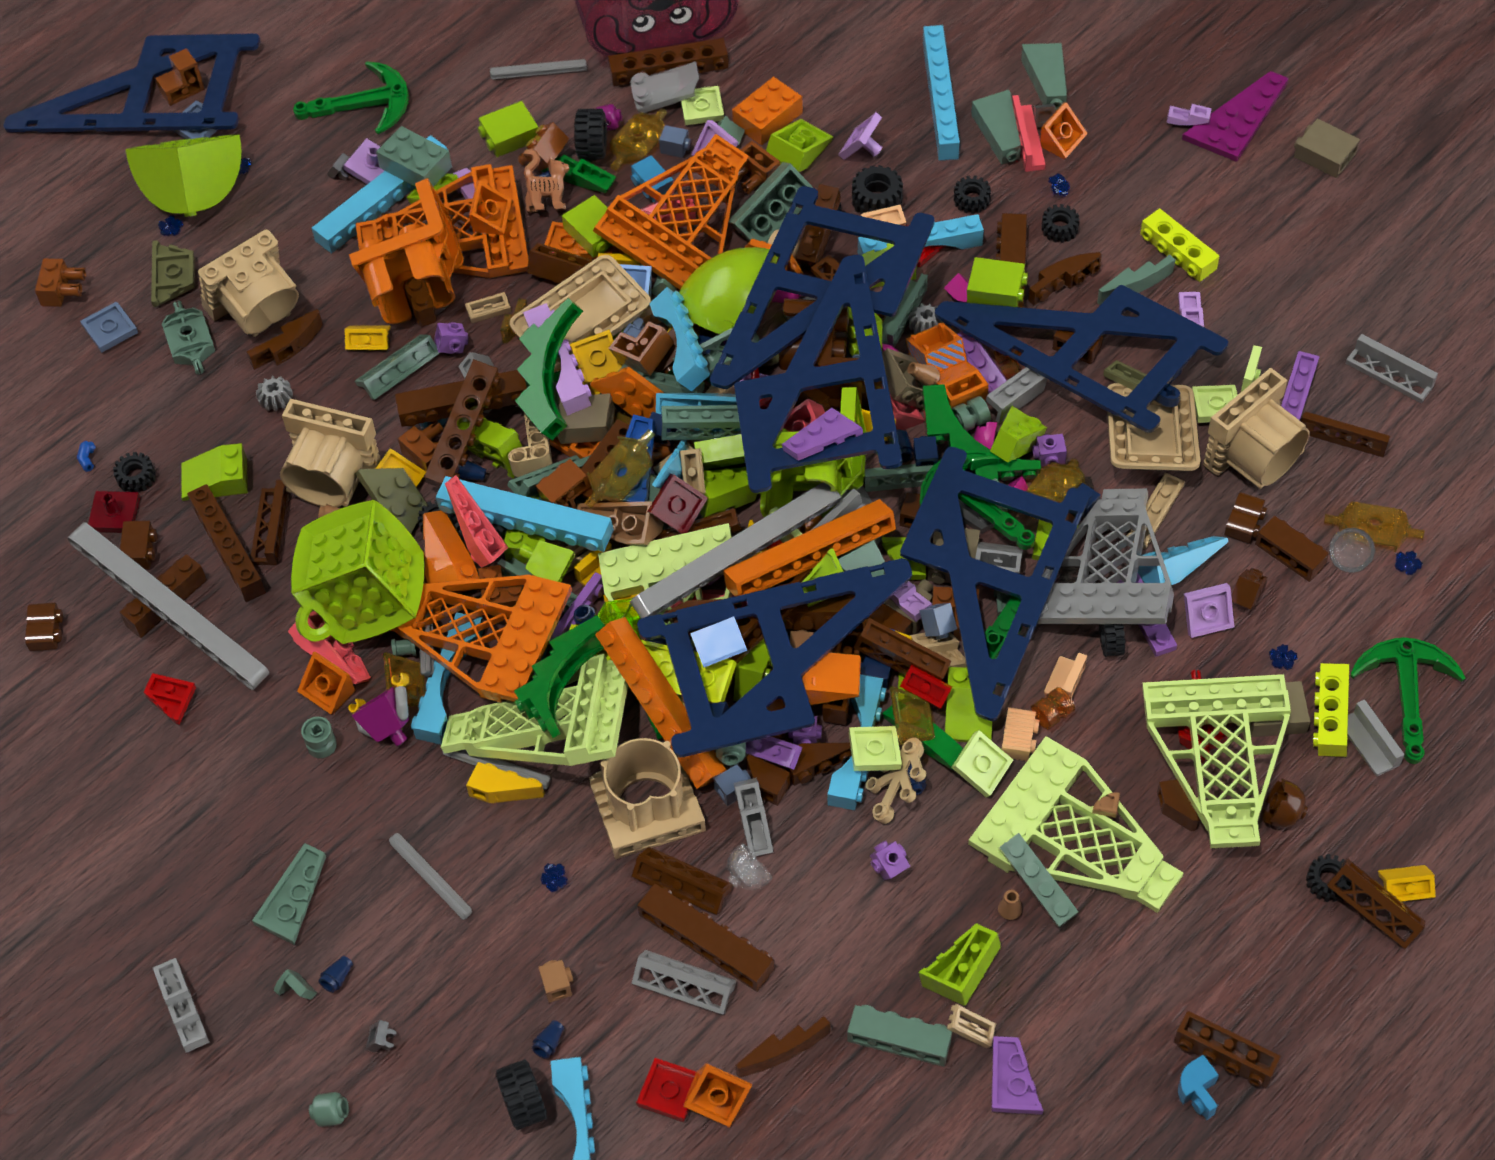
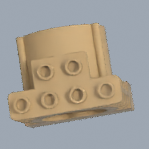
M263 230L198 270L202 293V307L215 322L229 313L244 333L254 337L266 330L272 323L288 317L299 297L296 284L280 266L278 241L269 230Z
M1269 368L1211 417L1208 434H1210L1208 438L1209 443L1207 444V451L1205 452L1203 462L1207 469L1215 475H1220L1231 466L1259 489L1274 483L1290 469L1298 457L1305 451L1304 448L1308 442L1310 432L1304 423L1280 406V399L1284 396L1287 379L1272 368Z
M290 399L282 414L286 431L290 432L293 444L280 472L281 480L287 487L286 491L292 492L299 498L318 506L329 504L335 507L341 505L347 507L360 481L355 473L360 469H375L381 460L378 454V447L376 446L377 443L374 439L376 432L372 418Z
M648 738L627 741L617 747L615 757L608 758L607 761L602 760L600 762L601 771L589 778L615 859L644 851L648 847L654 848L706 831L705 819L689 782V777L672 751L669 741L662 743ZM644 780L659 782L670 790L664 796H649L647 800L638 804H631L620 799L626 788Z

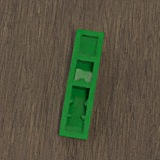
M563 154L561 158L557 156L555 159L569 165V171L563 177V180L567 183L606 193L616 180V176L582 158L578 162ZM547 167V168H545V169H543V170H541V171H542V172L549 171V168Z
M900 699L883 712L885 720L900 728L903 736L908 739H919L923 744L925 754L952 769V765L964 748L946 732Z

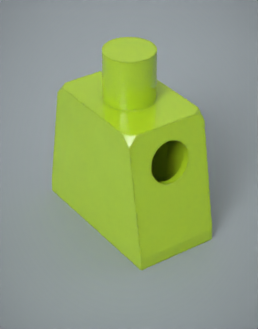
M539 540L535 548L524 543L518 555L529 560L525 569L534 576L562 582L576 553L570 549Z

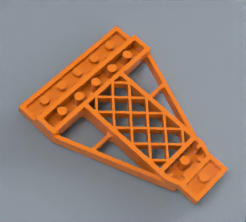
M715 134L707 146L697 151L693 157L621 196L617 195L607 208L606 213L594 227L593 232L642 265L651 266L654 273L666 279L680 290L688 277L700 265L711 259L710 256L692 245L701 232L706 233L719 242L717 255L723 253L739 171L747 162L749 156ZM680 172V175L664 195L652 188L657 183ZM692 173L702 176V179L694 180ZM688 175L689 180L683 181L684 178ZM709 184L717 186L719 191H710ZM704 185L706 192L697 193L695 186ZM690 186L692 193L683 194L681 187ZM677 189L678 195H672ZM641 192H645L659 203L648 215L627 200ZM720 196L714 204L712 197ZM698 198H707L709 205L700 206ZM694 199L695 206L686 207L685 200ZM680 200L681 207L672 208L671 201ZM722 202H725L726 209L720 234L708 226L707 223ZM665 204H667V208H668V209H662V208H663V206H664ZM702 211H709L703 218ZM688 212H697L699 219L690 220ZM683 213L685 220L676 221L674 214ZM669 214L671 222H662L660 215ZM691 225H698L693 232ZM686 226L688 233L679 234L677 227Z
M491 164L472 167V171L436 190L440 198L444 197V205L449 215L454 216L451 221L461 251L484 248L487 268L462 265L453 270L452 273L493 278L527 271L529 258L512 165L493 169ZM480 180L511 198L512 201L504 234L482 233L480 235L481 233L476 232L473 235L468 234L466 231L471 226V222L463 214L470 212L473 198L448 203L447 195L470 182H474L475 188L477 181ZM418 200L398 212L385 214L376 220L356 223L359 247L362 243L371 239L385 241L399 236V231L406 223L425 226L426 224L423 221L427 219L421 201ZM459 219L465 222L461 229L454 226Z
M533 575L423 584L422 596L416 617L390 631L396 632L402 638L411 641L479 693L480 697L502 703L503 699L514 702L518 699L514 690L531 682L532 676L535 674L532 665L541 661L571 595L572 586ZM524 585L513 607L489 602L495 587ZM486 588L483 597L480 599L450 592ZM443 604L445 610L433 615L431 609ZM446 604H450V605H454V606L448 608ZM467 609L474 610V612L468 613ZM464 610L465 616L456 620L453 619L452 614ZM429 611L431 616L424 619L427 612ZM487 614L493 615L495 617L489 619ZM484 615L486 621L474 626L472 620ZM449 616L451 622L439 627L437 621ZM505 620L506 626L495 631L493 625ZM470 622L471 628L459 632L458 626ZM432 623L436 626V629L429 632L422 630L423 627ZM490 627L492 633L480 638L478 632ZM453 628L457 632V634L451 637H445L442 634ZM473 634H476L478 638L470 643L463 640ZM494 639H496L498 642L497 645L492 648H487L484 646L485 643L490 642ZM428 645L454 651L456 654L452 662H449ZM464 654L489 661L479 682H475L458 669Z

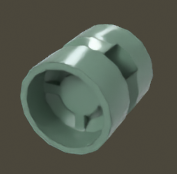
M981 396L968 400L967 405L962 403L952 408L955 417L967 432L974 429L975 425L981 426L991 421L989 408Z
M312 717L303 724L301 734L309 754L315 758L330 756L335 751L337 744L330 722L323 717Z

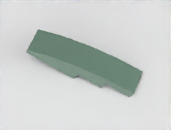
M1168 255L1157 265L1148 261L1135 272L1128 267L1099 289L1097 303L1101 305L1119 285H1124L1140 293L1159 283L1173 273L1176 259Z

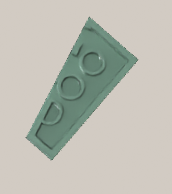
M304 843L252 920L255 926L293 945L295 944L326 859L325 853Z

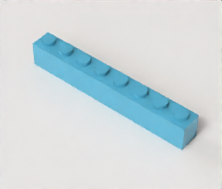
M943 25L923 26V49L938 160L959 159L960 142Z
M431 135L428 138H426L427 140L447 149L445 145L440 143ZM384 171L312 227L315 241L327 251L333 253L342 247L345 242L357 235L356 223L375 220L416 187Z
M445 476L435 498L439 510L450 514L455 513L445 483L452 477ZM460 480L491 524L501 525L507 529L521 530L529 535L544 536L549 540L563 541L572 546H583L591 551L598 550L602 552L605 551L614 531L612 520L609 517Z

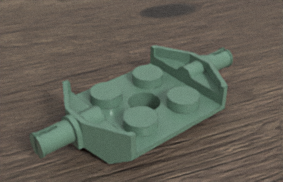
M175 301L173 303L175 313L167 315L162 322L175 364L193 365L196 374H200L198 369L200 368L202 374L204 373L202 362L215 352L205 318L201 310L195 308L184 309L181 301H177L178 307ZM187 330L192 331L188 335H182V333Z

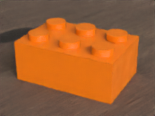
M773 76L732 109L733 122L745 130L744 134L762 146L770 139L772 133L786 127L803 113L802 96Z

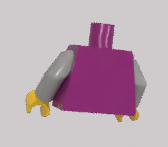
M400 673L401 680L399 676H392L391 682L397 685L395 689L391 687L367 703L363 699H355L356 704L349 705L348 709L350 712H354L352 717L355 719L359 732L373 738L377 742L389 736L396 746L407 739L401 730L409 721L407 690L405 687L409 683V676L405 673Z

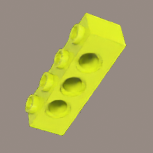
M1160 208L1142 221L1140 235L1146 241L1152 243L1161 253L1175 258V264L1183 268L1191 277L1201 282L1217 270L1220 256Z
M1321 663L1320 672H1316L1315 686H1320V692H1315V706H1319V712H1314V726H1318V733L1313 734V747H1318V756L1347 757L1349 664ZM1333 708V709H1336V710H1334V711H1328L1327 709Z

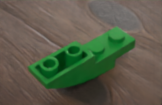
M1012 596L994 624L992 626L989 625L984 633L988 655L991 659H996L999 655L1021 602V599Z

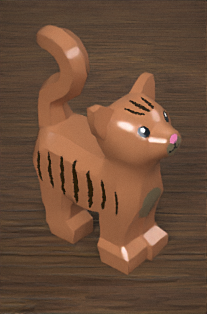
M534 149L525 150L523 154L532 157V161L527 164L524 170L527 187L525 198L527 213L537 212V210L545 211L542 197H551L556 211H566V205L562 203L564 192L563 177L569 171V165L562 161L553 160V157H550L548 168L551 177L534 176L532 171L538 167L540 155Z

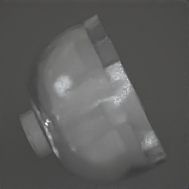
M1354 527L1343 528L1335 533L1329 542V558L1342 571L1350 573L1362 571L1374 558V542L1369 534L1362 529Z
M744 843L737 846L729 855L727 869L731 875L727 878L736 888L741 886L745 890L756 891L766 886L773 879L763 863L759 862L756 855Z

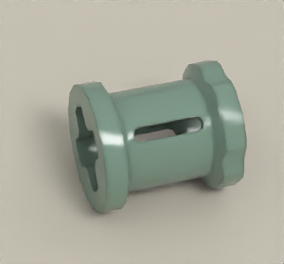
M391 639L394 659L410 654L417 656L416 645L408 639L398 641Z

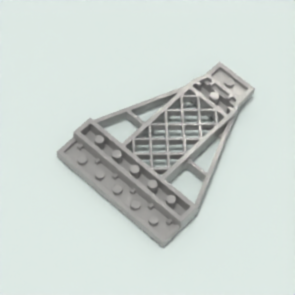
M1147 488L1103 489L1102 499H1098L1076 529L1061 565L1080 566L1077 581L1075 583H1054L1037 624H1166L1168 612H1171L1174 593L1146 511L1149 495ZM1146 527L1156 556H1141ZM1110 529L1112 532L1104 537L1102 533ZM1132 529L1134 532L1126 537L1124 533ZM1087 532L1082 555L1069 556ZM1119 537L1121 541L1113 545L1111 541ZM1105 545L1109 548L1103 553L1098 552ZM1127 545L1131 548L1125 553L1120 551ZM1114 554L1118 556L1111 562L1107 560ZM1124 562L1127 564V566L1121 570H1118L1116 568ZM1100 563L1105 564V566L1099 569L1098 571L1094 568ZM1139 566H1160L1165 582L1136 583ZM1047 569L1042 577L1050 579L1053 570ZM1112 571L1114 575L1106 579L1104 575ZM1099 579L1102 583H1094V582ZM1121 579L1124 583H1116V582Z

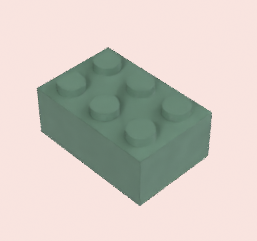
M402 126L376 151L381 169L415 186L416 182L427 178L432 186H434L452 168L449 150Z

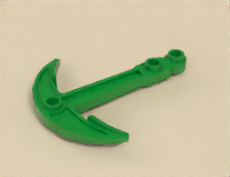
M366 62L365 66L374 72L382 83L386 82V86L335 98H317L309 101L307 104L297 102L294 105L293 112L298 120H305L308 117L315 118L331 115L339 111L389 103V109L388 107L385 108L382 119L375 129V132L380 134L395 125L406 112L409 93L406 82L398 71L382 63Z
M965 451L967 458L963 470L969 467L972 471L986 464L1000 462V457L986 451ZM941 460L932 466L921 485L919 506L925 497ZM963 493L958 494V499L991 522L994 528L1010 541H1016L1019 548L1029 550L1034 546V533L1030 530H1025L1024 525L1009 513L1002 511L993 503ZM1005 523H1012L1013 525L1008 526Z
M1394 638L1379 642L1365 651L1355 663L1350 677L1354 679L1365 671L1377 668L1383 662L1396 663L1403 715L1401 723L1403 745L1406 747L1404 758L1411 764H1418L1422 761L1425 751L1422 747L1424 742L1422 720L1419 717L1417 662L1432 664L1433 670L1448 674L1461 682L1466 677L1457 662L1434 644L1415 638ZM1410 728L1417 730V732H1412ZM1411 749H1415V750H1417L1419 753H1418V754H1415V753L1412 752Z

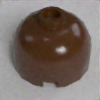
M1285 779L1277 781L1267 796L1266 802L1270 805L1268 812L1263 810V821L1275 827L1285 828L1291 827L1299 819H1303L1308 807L1305 806V795L1299 786Z

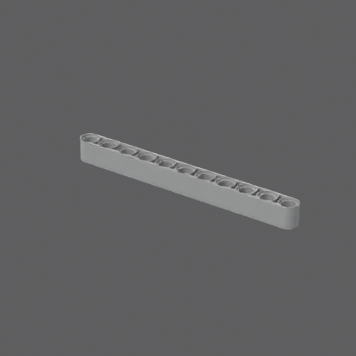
M822 482L639 593L630 601V604L640 618L659 614L724 574L723 570L749 559L829 510L841 501V495L837 490L836 492H831L830 486Z
M83 522L67 537L68 542L76 550L246 687L254 690L269 675L268 669L89 524Z

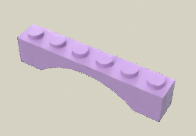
M547 303L525 311L523 314L528 327L533 323L540 327L555 311L554 309L550 311ZM565 339L557 354L561 359V373L556 390L566 414L570 415L590 407L591 403L588 397H591L592 394L588 384L583 385L582 383L585 381L581 369L576 370L575 367L579 365L575 355L569 354L572 350L568 340Z

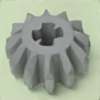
M922 303L919 307L914 306L908 318L909 328L913 330L914 335L939 323H944L935 317V309L938 306L932 307L930 303L927 306H924Z
M273 375L269 380L264 378V383H259L258 390H256V397L261 407H265L267 411L273 408L276 412L280 407L285 409V404H288L289 400L293 397V391L288 380H284L281 376L275 379Z

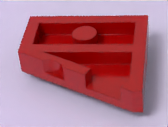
M152 673L144 694L172 721L180 725L196 690V685L192 682Z

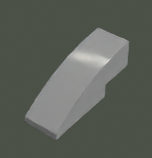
M757 778L733 783L750 857L773 853Z

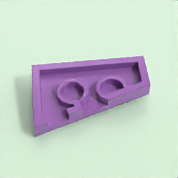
M831 408L785 441L782 447L783 451L799 461L823 451L824 446L834 442L837 445L845 442L844 438L851 435L860 436L863 434V429Z
M993 1036L992 1112L1043 1114L1041 1103H1039L1036 1088L1031 1079L1019 1038Z

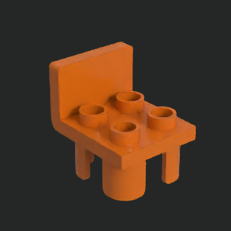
M428 178L415 183L428 225H407L399 231V236L385 241L381 239L365 241L360 245L359 251L349 254L352 266L367 286L373 306H379L382 318L389 324L402 323L412 318V312L404 290L405 281L414 278L417 281L423 279L436 309L449 305L455 299L450 278L453 270L462 266L464 257L449 212Z

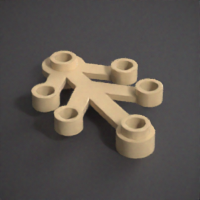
M910 738L903 744L900 750L901 770H892L879 779L871 777L866 782V788L872 793L879 792L882 787L890 783L882 802L876 804L872 811L874 818L882 824L889 823L894 817V810L890 805L900 784L902 787L900 798L906 803H911L916 798V792L912 789L907 771L910 763L912 765L910 770L911 778L920 782L926 777V771L922 768L920 761L924 753V747L917 738Z

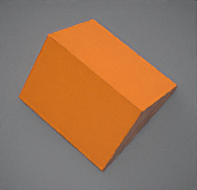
M1064 102L1041 127L1040 137L1041 148L1062 159L1067 158L1088 134L1067 102Z
M480 180L476 183L469 213L473 232L503 235L512 199Z
M313 652L297 692L332 715L355 692L350 674L317 652Z
M706 1063L696 1072L684 1107L730 1127L752 1084Z

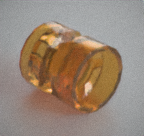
M1056 687L1046 694V698H1041L1031 705V711H1036L1035 719L1040 720L1039 724L1049 730L1060 722V718L1064 719L1073 713L1075 705L1065 690L1061 687Z

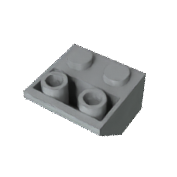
M979 542L975 559L1020 574L1023 549L1016 546Z

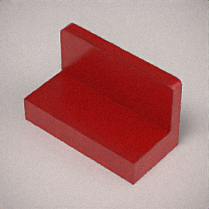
M913 665L910 666L900 685L901 688L939 708H942L953 687Z

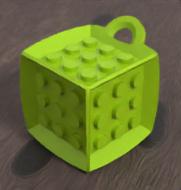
M376 500L357 503L333 511L305 525L300 531L292 562L291 593L301 606L296 615L297 631L307 640L321 641L332 636L342 644L356 642L390 631L416 617L424 584L423 551L405 526ZM313 610L325 622L319 629H313L308 624V617Z

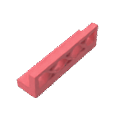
M1019 95L1012 96L1025 172L1045 170V160L1032 106H1021Z

